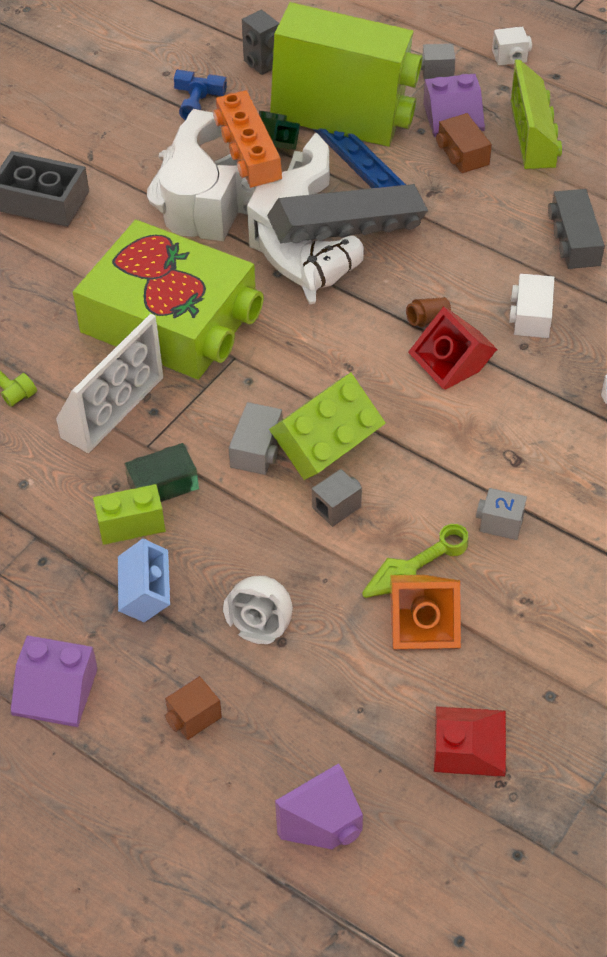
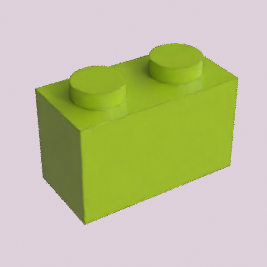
M156 484L93 497L103 545L166 532L163 509Z

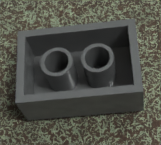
M11 151L0 167V212L68 227L89 193L85 166Z

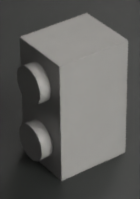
M246 403L229 446L230 468L266 475L270 463L274 464L278 455V442L269 429L283 419L282 409Z

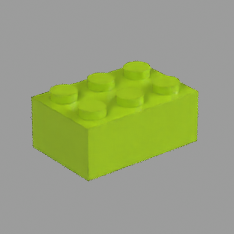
M350 372L272 426L269 430L303 480H306L324 470L385 425L386 422L352 372Z

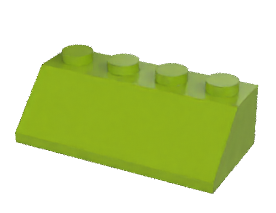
M520 59L515 60L510 103L524 169L556 168L557 157L562 155V142L557 140L558 125L553 123L554 108L549 106L550 91L545 89L544 81L538 74Z

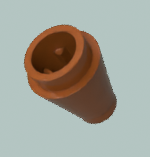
M446 297L414 299L406 307L407 319L412 326L424 327L432 322L443 306L451 310L450 302Z

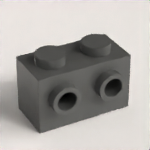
M262 9L242 19L244 61L261 75L273 69L274 33L279 25L278 21Z

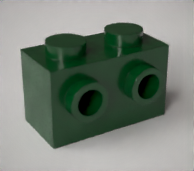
M259 110V116L274 146L296 150L300 123L286 121L287 115Z

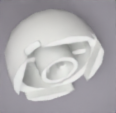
M251 576L241 580L226 597L223 605V613L229 626L231 627L234 623L241 630L238 634L239 636L256 644H269L275 638L280 637L290 623L293 610L290 595L284 586L267 576Z

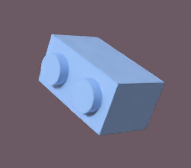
M141 539L118 556V612L146 622L170 605L169 556L167 549L146 539Z

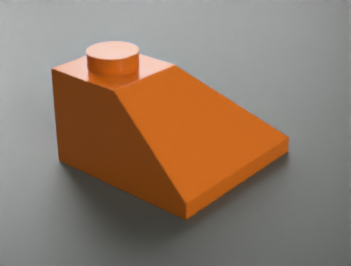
M390 575L393 649L461 648L460 580L429 575Z

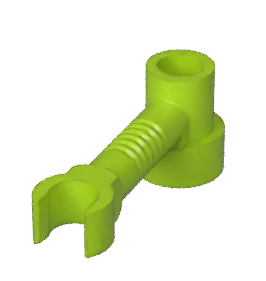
M0 370V387L3 389L0 394L10 407L17 404L23 398L28 399L37 393L35 384L25 373L20 374L14 380H10Z

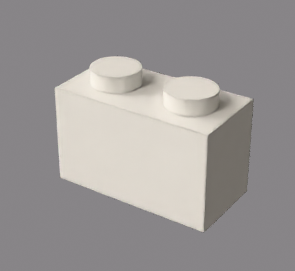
M520 274L518 285H513L511 302H516V306L511 305L509 323H515L514 335L549 338L553 309L554 276Z

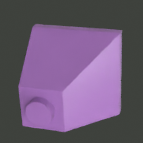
M339 764L275 800L277 834L281 840L333 849L340 844L348 845L352 843L362 832L363 814L345 773Z

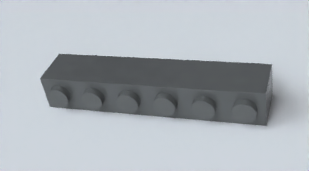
M415 184L282 197L277 199L267 217L281 244L289 242L300 243L314 239L321 241L330 237L344 238L355 234L368 235L373 232H391L405 228L411 230L420 225L428 209Z

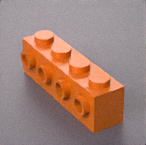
M247 90L217 97V109L213 110L214 120L217 126H221L224 142H229L232 159L238 161L237 166L241 178L246 177L250 188L281 180V158Z

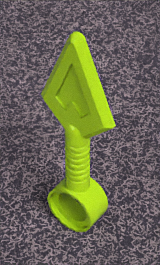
M448 524L441 529L439 542L410 560L387 558L363 590V597L369 598L390 593V575H416L418 569L444 553L449 556L462 555L468 548V531L462 525ZM450 535H457L463 541L458 545H451L445 541V538Z

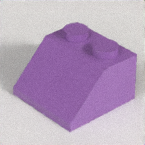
M476 74L425 79L423 104L434 137H436L439 131V121L465 113L469 114L481 131H485L482 94Z
M27 635L16 663L11 715L78 727L98 669L93 647Z

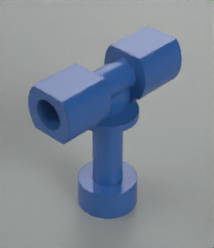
M177 69L174 75V89L185 90L190 94L189 99H185L179 109L180 116L186 120L193 109L201 110L199 100L205 98L207 94L224 96L227 88V77L209 74L206 79L195 77V72Z

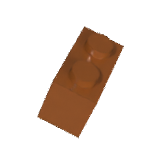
M468 113L439 121V131L436 134L437 144L439 148L446 152L450 162L453 165L455 164L461 173L490 165L492 144Z

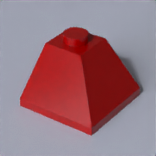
M443 306L408 353L442 389L446 390L479 373L498 349L479 330Z
M436 706L434 772L505 777L506 711Z

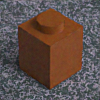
M200 676L165 698L167 706L165 718L175 732L180 730L187 740L222 718L220 699Z

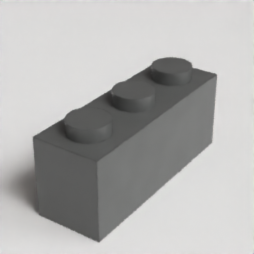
M587 189L554 191L553 201L548 204V216L550 220L554 221L555 239L560 241V257L565 258L568 269L601 266L605 245Z

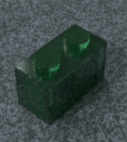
M184 443L166 447L161 451L137 457L132 461L124 463L130 489L156 484L161 502L199 489L197 469Z

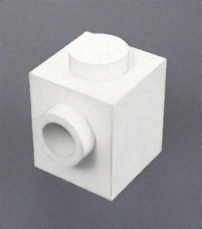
M523 27L494 30L492 52L498 66L514 64L515 60L518 59L524 63L527 62L528 52L532 50L531 37L526 35Z

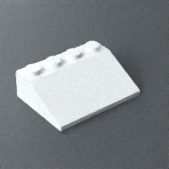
M150 314L71 391L56 418L60 438L89 454L163 379L155 315Z

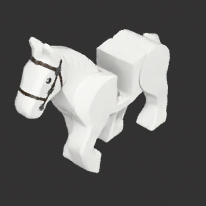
M193 109L186 121L179 127L173 144L167 150L159 153V159L163 162L147 188L149 203L163 213L166 227L173 233L181 236H199L200 239L216 241L225 240L238 213L247 214L250 247L263 252L267 260L281 274L301 285L308 303L315 304L317 289L332 286L344 274L356 268L363 261L364 246L362 242L355 236H347L339 241L331 242L306 240L300 243L289 242L280 244L267 214L278 198L317 194L329 186L328 145L318 133H315L303 148V152L294 151L288 171L282 172L281 180L250 188L246 177L241 178L237 166L238 161L233 160L231 154L213 161L200 147V145L220 137L222 134L221 126L216 125L212 112Z

